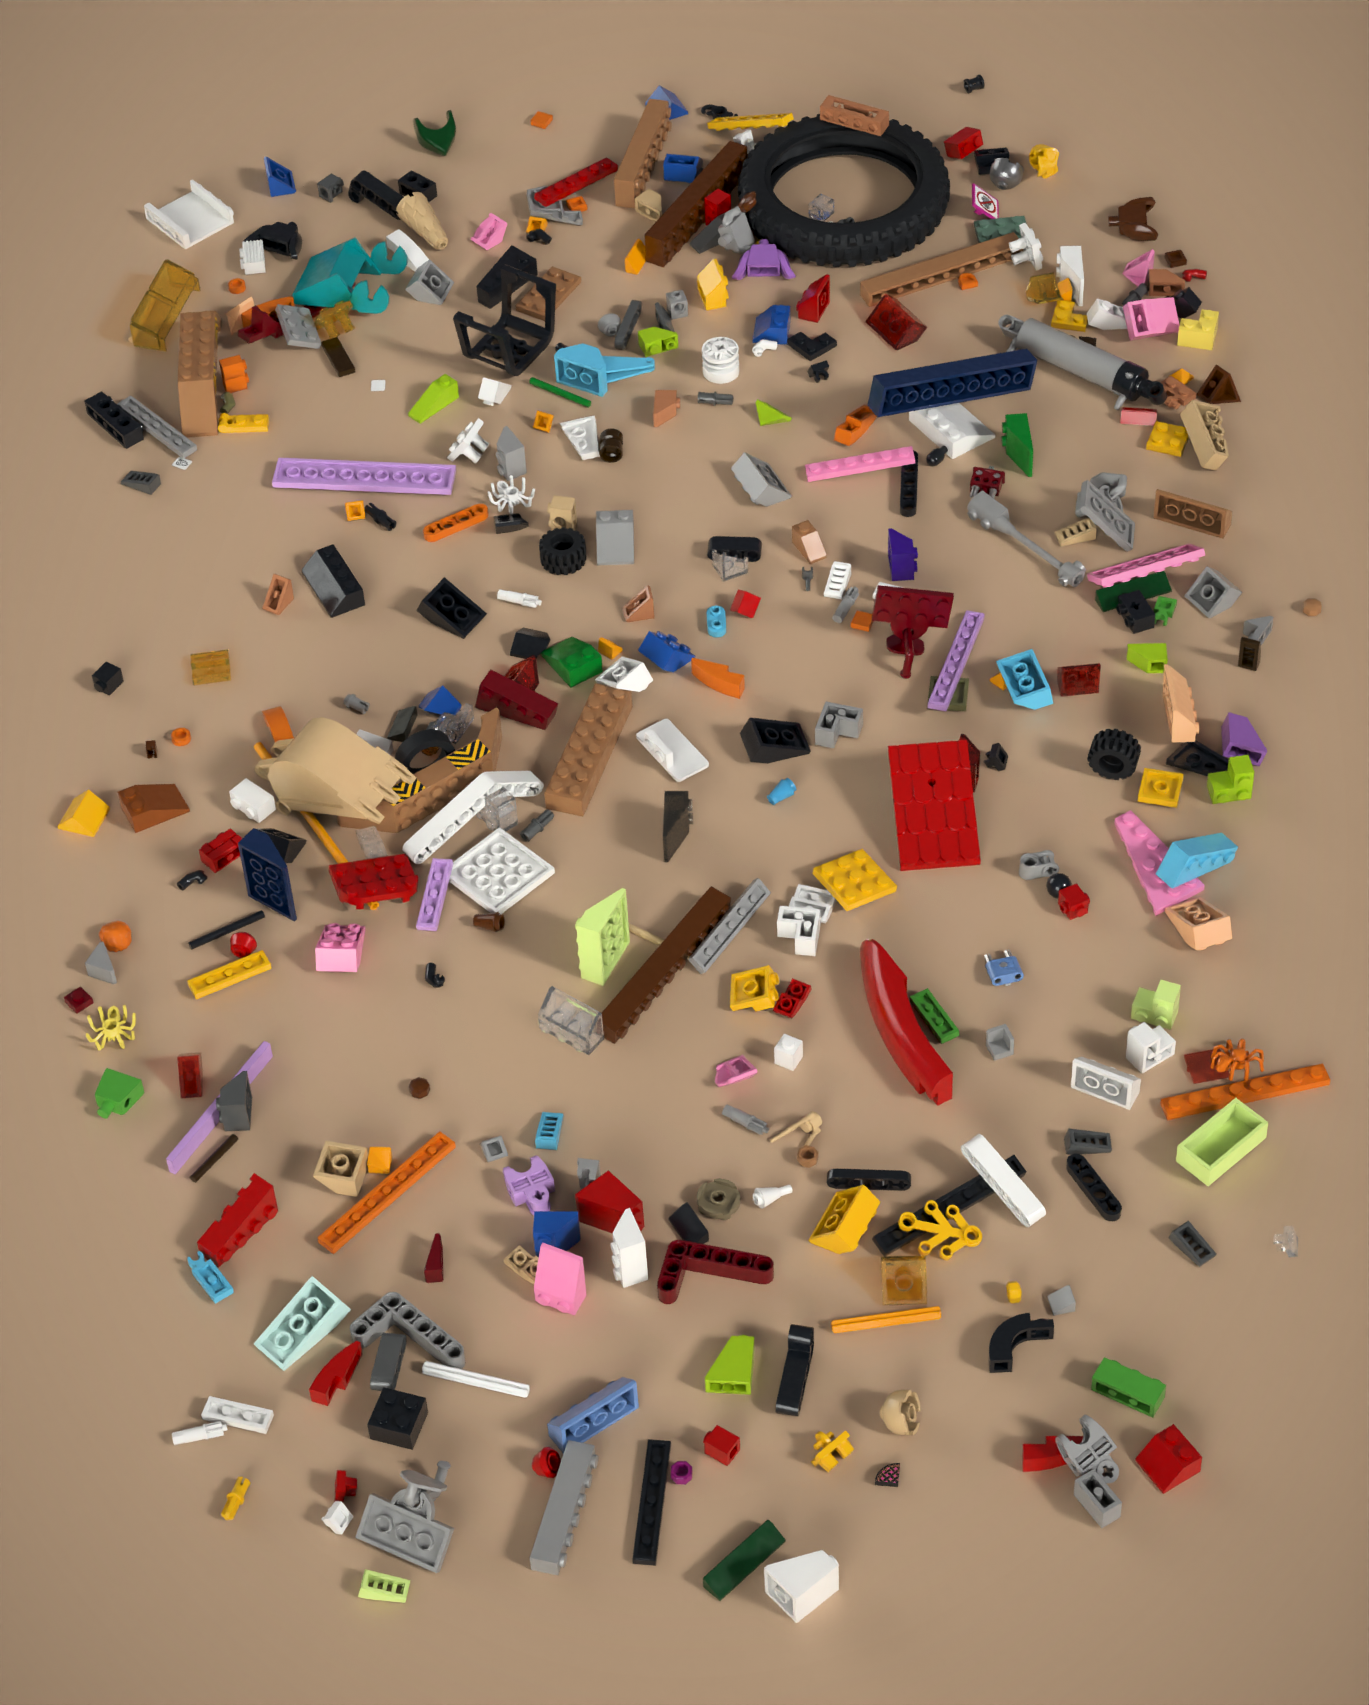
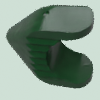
M448 110L446 112L447 124L437 130L426 128L418 118H414L413 124L419 144L430 151L446 156L456 135V124L452 111Z

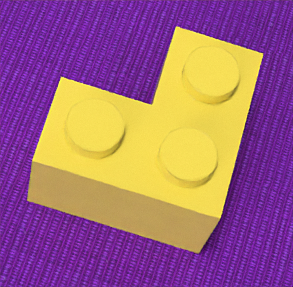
M1202 309L1199 320L1181 318L1177 346L1212 350L1218 328L1219 312Z

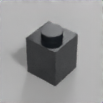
M105 662L92 675L94 688L98 692H103L109 696L124 682L121 668Z

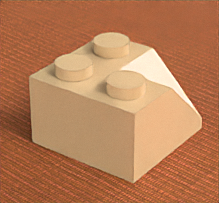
M325 1141L313 1174L314 1178L337 1194L358 1197L368 1168L367 1147Z

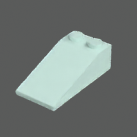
M312 1276L255 1341L254 1345L285 1371L336 1328L351 1309Z

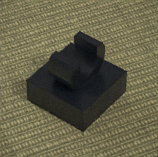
M826 360L811 365L807 371L809 377H814L816 383L820 381L819 375H823L824 379L827 380L829 378L827 372L829 364Z
M1000 743L992 744L991 751L986 753L988 759L984 760V763L987 767L995 766L998 771L1005 770L1008 754Z

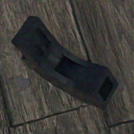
M1030 1313L1013 1316L999 1325L993 1333L989 1344V1373L1012 1372V1351L1020 1343L1030 1340L1053 1339V1319L1041 1318L1031 1320Z

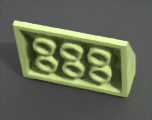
M624 888L587 909L582 917L576 921V942L578 943L579 969L581 970L582 979L604 986L630 943L626 889Z

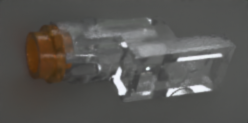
M466 703L457 712V715L444 712L436 721L430 722L427 729H436L444 732L450 742L456 744L474 720L473 705ZM429 747L421 752L427 756H432L441 747Z

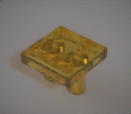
M350 300L347 302L340 301L331 309L329 307L322 309L314 322L316 329L325 328L330 339L340 335L334 325L337 321H340L345 333L354 330L355 326L348 316L353 307Z

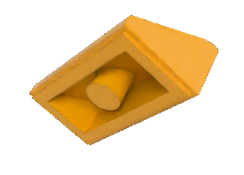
M639 238L625 258L626 273L635 275L640 272L646 262L645 245Z

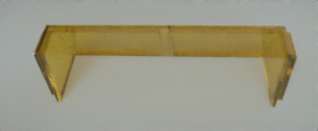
M168 259L164 260L149 287V291L145 293L131 318L130 330L135 347L167 351L165 339L191 292L200 291L199 279L195 277L194 273Z

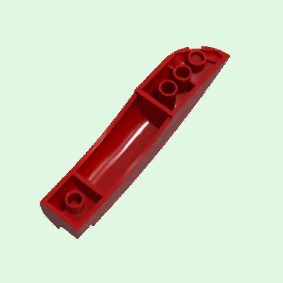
M874 939L864 940L860 947L863 983L870 1011L884 1044L902 1073L919 1095L926 1092L928 1098L933 1099L937 1105L951 1100L953 1072L929 1043L914 1016L907 996L906 975Z

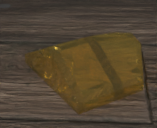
M1054 272L1030 277L1025 292L1028 301L1043 304L1062 300Z

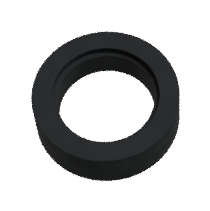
M427 729L409 736L399 746L395 759L407 767L412 774H415L429 766L427 765L422 768L410 767L411 760L420 751L429 747H441V754L433 762L435 763L453 753L455 748L444 732L436 729Z

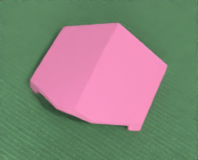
M490 213L489 217L476 229L471 240L482 248L489 250L502 242L507 223Z
M741 1055L716 1066L715 1083L718 1087L735 1084L754 1077L757 1074V1069Z

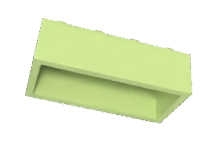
M1235 1098L1177 1146L1176 1162L1204 1184L1210 1186L1266 1138L1268 1121Z

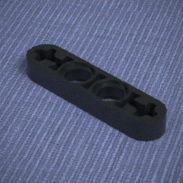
M1080 1154L1068 1156L1066 1169L1105 1220L1117 1221L1121 1217L1122 1206L1084 1156ZM1088 1176L1092 1177L1094 1181L1086 1183L1082 1178ZM1103 1192L1106 1196L1104 1198H1097L1094 1196V1193Z
M831 1169L827 1172V1185L834 1189H849L865 1185L869 1190L905 1191L911 1187V1174L902 1170Z

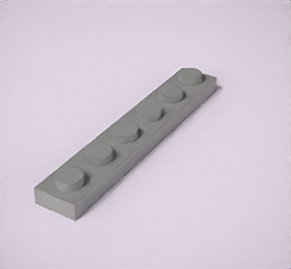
M129 396L117 403L136 422H139L143 429L183 459L197 451L195 443L134 397Z
M759 878L751 882L688 958L700 974L705 973L770 895L771 892Z

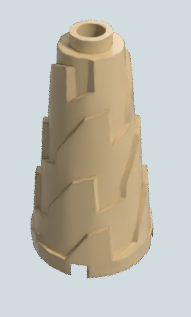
M412 192L414 196L411 197L406 195L396 208L397 215L401 221L405 222L420 237H423L431 247L441 250L446 248L448 238L425 195L421 192Z

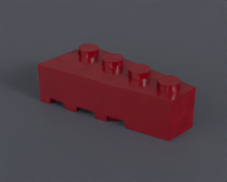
M490 669L479 686L475 708L489 712L497 707L502 717L546 730L556 715L558 703Z

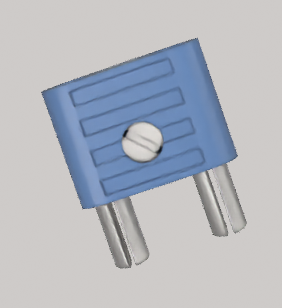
M1009 949L1008 952L1007 950L1004 951L1005 958L993 960L990 954L988 956L987 954L984 955L986 970L992 984L995 986L1004 984L1008 986L1013 982L1022 980L1024 977L1017 958L1012 955Z

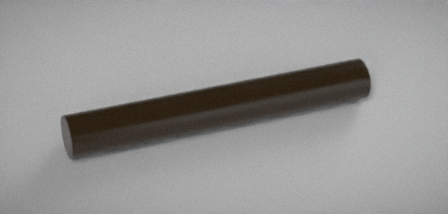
M232 1134L190 1176V1179L196 1183L238 1141V1137Z

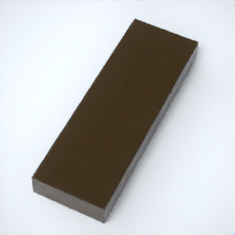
M338 337L321 342L323 350L339 377L355 373V367Z

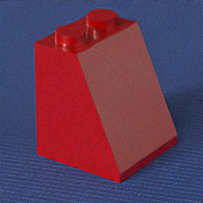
M609 1170L575 1194L579 1222L613 1233L625 1209L630 1208L640 1231L645 1227L643 1201Z

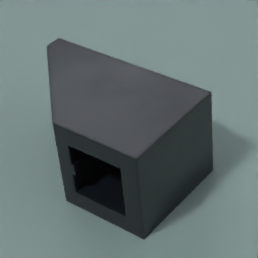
M1190 287L1184 290L1180 289L1171 296L1174 297L1178 318L1185 319L1196 313L1202 303Z

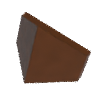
M1215 365L1196 394L1209 404L1241 402L1231 374L1218 365Z

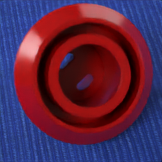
M247 932L234 933L230 938L231 951L236 957L244 958L256 950L257 942Z
M544 1447L533 1457L532 1468L539 1476L555 1478L561 1458L553 1448Z

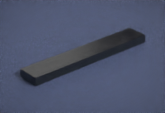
M648 1439L632 1558L633 1564L656 1566L671 1441Z

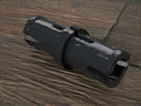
M369 503L370 506H365V513L374 518L377 524L380 523L389 531L396 527V521L390 518L384 510H380L373 503Z

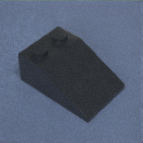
M445 577L421 601L416 610L430 623L463 639L487 615L484 610Z
M749 717L740 732L751 762L768 764L807 755L811 752L800 723Z

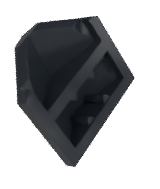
M519 513L494 516L496 534L514 532L529 527V523Z
M524 627L515 633L510 656L535 661L537 656L547 648L551 641L548 633Z

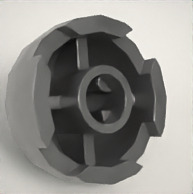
M997 158L994 160L989 175L997 188L1001 190L1012 189L1020 183L1024 169L1018 162L1015 165L1008 162V158Z

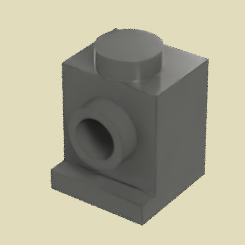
M332 173L317 183L319 197L330 203L333 202V198L343 192V180Z

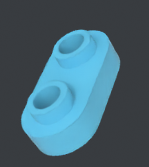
M711 606L706 612L708 634L716 638L722 637L726 634L725 610L721 606Z

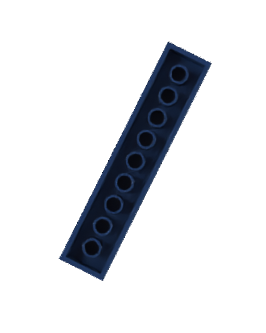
M1021 349L874 375L867 406L877 417L1031 390L1038 360L1028 349Z

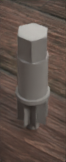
M857 587L848 588L832 617L835 622L841 623L851 606L854 605L859 595Z
M728 1104L723 1108V1115L745 1126L748 1130L750 1129L763 1135V1132L768 1133L767 1123L756 1118L754 1115H749Z

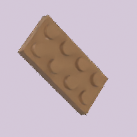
M553 266L542 277L545 280L556 283L555 310L581 283V276ZM535 284L515 305L516 311L545 321V298L536 290Z

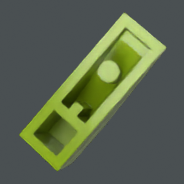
M447 374L433 381L409 411L408 416L421 424L458 399L457 381Z

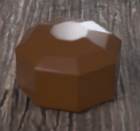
M418 1077L411 1080L409 1092L412 1097L421 1099L428 1096L430 1084L427 1079Z

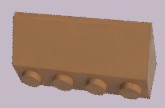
M1156 490L1154 519L1224 539L1231 526L1232 511L1163 490Z

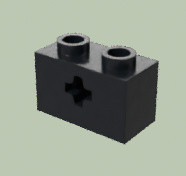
M1140 590L1118 596L1117 612L1119 615H1122L1126 627H1129L1133 634L1154 628L1155 613Z

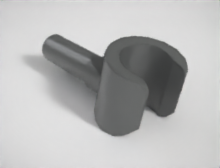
M802 567V578L806 581V591H810L813 567L809 571L804 570V567Z

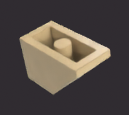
M648 188L635 198L636 212L656 222L662 216L661 195Z

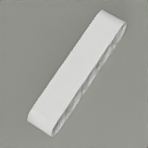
M977 1134L961 1146V1151L965 1158L1025 1227H1030L1046 1215V1210L1041 1202L983 1135Z

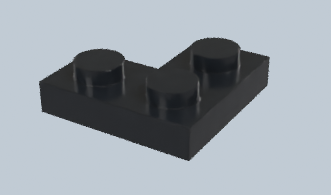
M802 332L787 339L788 345L809 361L816 359L837 346V341L826 332L813 340Z

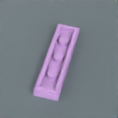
M432 859L416 924L417 930L437 931L453 867L452 859Z

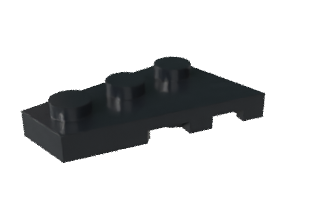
M1195 740V742H1185L1167 758L1166 764L1208 776L1209 773L1227 771L1229 760Z

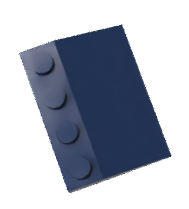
M253 828L238 842L248 896L295 922L297 917L287 865L270 837L265 832H260Z

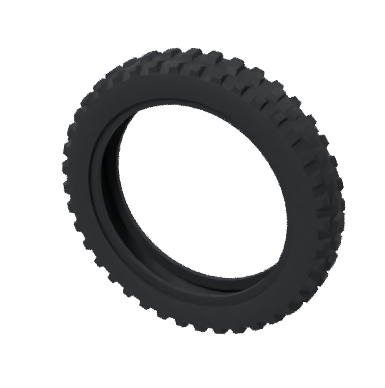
M817 114L814 118L803 117L799 122L793 120L785 128H776L774 134L768 133L764 137V141H759L754 146V150L752 149L748 153V158L742 165L743 168L738 178V197L740 203L744 195L756 191L757 202L755 206L748 212H745L751 230H754V235L757 238L767 239L769 244H775L776 248L787 253L789 258H801V261L804 263L816 262L818 266L833 264V267H840V265L848 264L849 267H855L856 264L864 263L866 266L871 265L872 261H887L890 256L899 257L902 255V251L909 252L913 250L915 244L920 245L925 241V236L933 234L935 227L939 226L942 217L945 215L947 202L950 199L948 169L944 165L945 161L940 156V151L936 147H932V142L928 138L923 139L924 135L921 132H913L911 126L907 124L902 126L898 120H890L889 126L881 136L820 120V114ZM831 155H859L881 160L904 173L915 188L911 196L897 209L871 220L854 223H832L807 218L786 207L773 191L780 178L794 167L816 158Z

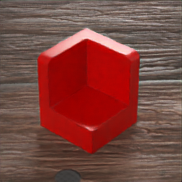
M738 589L730 610L753 618L761 598Z

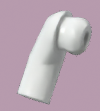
M762 339L753 346L752 351L756 357H760L766 349L776 350L777 342Z

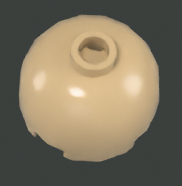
M897 1390L887 1396L883 1406L880 1408V1417L891 1432L898 1435H915L917 1433L920 1422H915L917 1412H921L917 1393L911 1392V1390Z

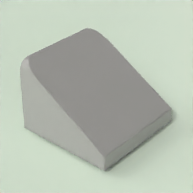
M502 1136L480 1143L487 1162L508 1156Z
M1070 1285L1047 1296L1053 1316L1075 1311L1076 1302Z

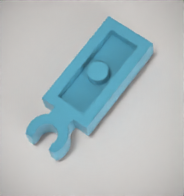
M201 1251L197 1252L199 1258L197 1261H193L190 1257L187 1258L188 1264L192 1268L193 1276L215 1304L234 1293L233 1287L212 1260L209 1259L205 1262Z

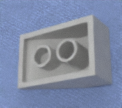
M633 510L596 511L597 566L634 564Z

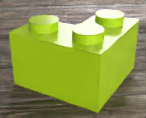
M1249 755L1229 757L1227 771L1208 774L1207 789L1212 804L1251 799L1254 769Z

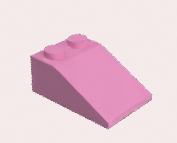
M542 1243L534 1283L535 1301L543 1306H550L562 1313H569L575 1316L586 1297L583 1257Z

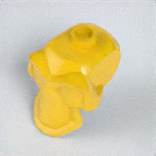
M1044 144L1035 145L1031 149L1029 162L1038 171L1037 177L1047 179L1058 172L1057 160L1059 152L1057 149Z

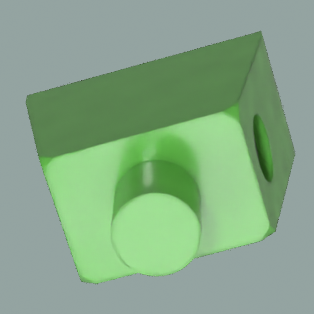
M106 1068L95 1092L97 1106L99 1107L97 1110L98 1115L105 1119L109 1117L111 1112L124 1115L145 1093L142 1080Z

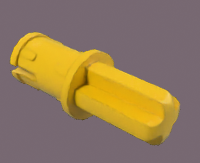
M237 1477L232 1491L227 1494V1502L221 1512V1516L225 1520H233L239 1506L244 1503V1495L251 1484L247 1478H245L242 1484L243 1477Z

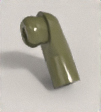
M224 392L221 395V399H224L223 402L225 404L220 408V412L228 414L236 403L232 393Z

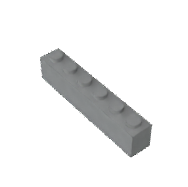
M568 1440L530 1555L531 1570L559 1575L561 1567H565L567 1561L566 1550L573 1543L574 1534L572 1531L574 1527H578L580 1520L578 1512L580 1507L583 1508L585 1505L586 1494L584 1493L586 1488H590L592 1483L591 1471L592 1468L596 1469L598 1464L595 1445Z

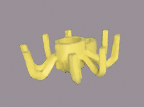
M123 1005L124 1016L122 1021H120V1012L116 1006L108 1009V1019L106 1020L102 1007H98L102 1027L98 1029L94 1026L90 1015L87 1016L91 1028L95 1032L100 1033L95 1038H91L86 1033V1037L89 1042H95L99 1051L104 1048L106 1038H108L109 1042L111 1040L115 1041L117 1038L120 1047L124 1049L125 1044L120 1033L129 1040H135L134 1031H131L130 1036L121 1030L130 1031L136 1025V1013H133L131 1026H120L125 1024L127 1020L126 1005ZM104 1034L100 1045L97 1040Z

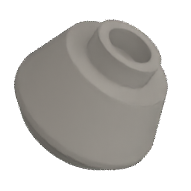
M606 314L598 322L599 330L607 336L616 335L621 325L620 317L616 314Z

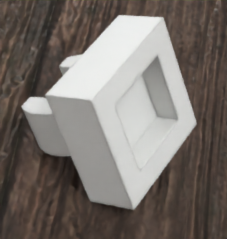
M335 1501L321 1520L335 1534L342 1535L354 1516L342 1501Z

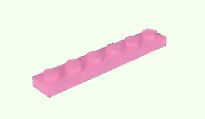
M912 446L806 464L805 469L808 482L915 464V456Z

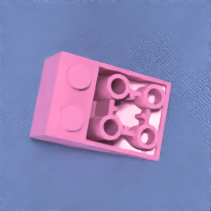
M1174 297L1128 302L1123 306L1130 341L1177 333L1179 331Z
M337 923L325 925L315 948L316 971L357 972L361 961L365 926H360L359 924L342 926Z

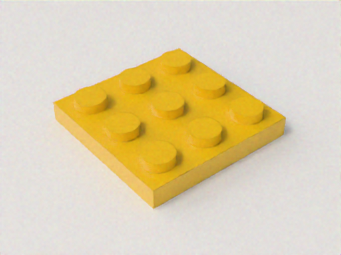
M863 848L813 868L812 874L846 911L894 893L897 889V885Z

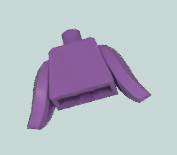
M761 239L759 244H753L750 250L743 253L736 271L732 275V279L741 280L747 273L748 277L780 276V272L786 279H793L796 276L790 267L785 253L777 249L775 244H769L767 239Z

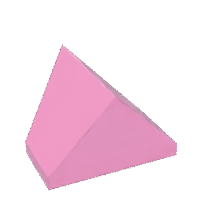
M1151 249L1127 263L1122 274L1137 287L1141 283L1147 284L1149 269H1153L1155 251Z

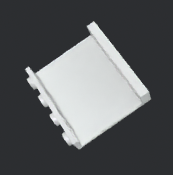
M193 179L190 180L192 192L164 207L157 209L150 203L144 205L146 219L184 249L234 223V213L231 207L226 206L220 199H217L210 191L204 189L201 184H198Z

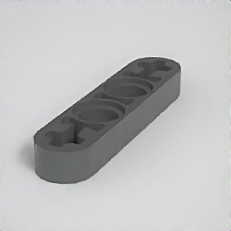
M632 300L615 337L616 349L624 350L641 313V301Z

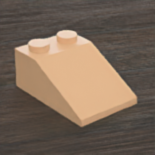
M1202 897L1164 908L1165 913L1186 944L1195 950H1204L1208 946L1223 944L1225 941L1232 939L1230 916Z

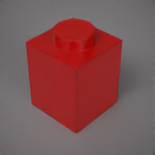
M718 1425L712 1431H708L704 1437L705 1454L726 1466L731 1463L740 1451V1437Z

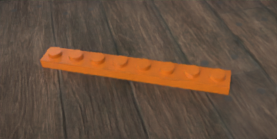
M1322 1063L1249 1079L1248 1081H1240L1161 1099V1107L1168 1121L1222 1109L1235 1098L1245 1104L1330 1085V1078Z
M439 1131L317 1237L318 1243L332 1254L336 1253L456 1148L455 1142Z

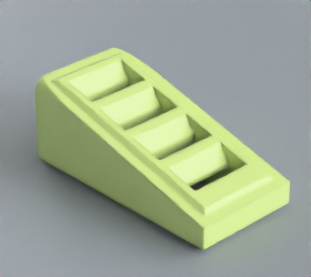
M365 1569L358 1597L405 1603L411 1580ZM373 1583V1587L368 1586V1584ZM378 1584H383L382 1589L377 1588ZM388 1585H392L391 1592L386 1591ZM397 1586H402L400 1594L396 1593Z

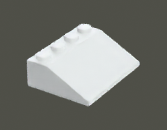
M960 403L909 412V421L939 448L945 446L948 449L946 454L951 459L996 438V435Z

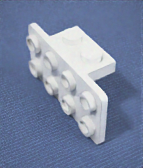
M663 719L636 734L637 740L677 782H681L709 767L707 759L669 719Z

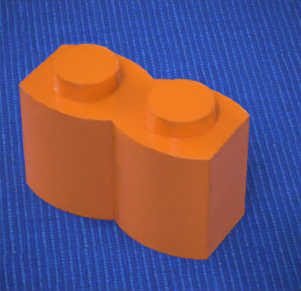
M240 355L219 360L225 391L234 393L247 389L249 377L247 372L245 373L247 369L245 359H241Z

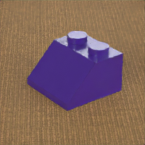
M890 528L888 529V559L892 581L914 580V572L918 571L917 561H914V559L918 558L917 547L913 546L912 539Z

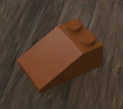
M175 784L134 785L118 791L121 808L135 833L190 812L188 805Z

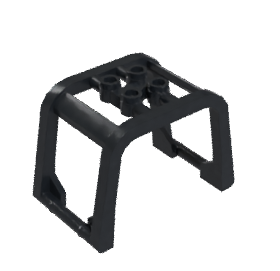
M505 264L501 268L502 313L497 324L488 327L475 322L472 316L459 311L454 315L453 321L461 350L465 357L480 360L503 369L510 375L519 376L547 348L553 337L556 283ZM518 277L536 283V290L545 298V328L511 315L512 283L516 282ZM467 327L487 333L472 349ZM509 327L540 339V341L534 347L527 345L525 340L513 338L505 328ZM494 340H498L499 344L492 345L491 343ZM485 349L491 351L493 358H503L505 365L482 357L480 354Z

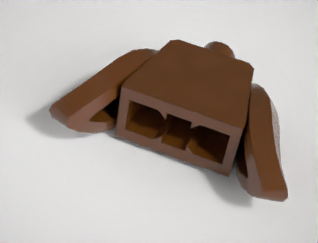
M1137 198L1129 201L1124 206H1120L1118 208V216H1108L1109 227L1119 226L1120 235H1126L1132 240L1155 241L1158 233L1154 228L1147 225L1146 213L1156 203L1154 198Z

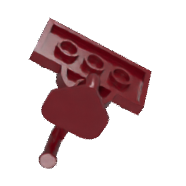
M877 586L872 621L891 623V630L894 634L887 637L886 646L892 653L905 654L903 669L900 671L902 678L908 679L911 677L914 655L918 656L924 653V642L919 637L926 633L928 627L948 628L954 593Z

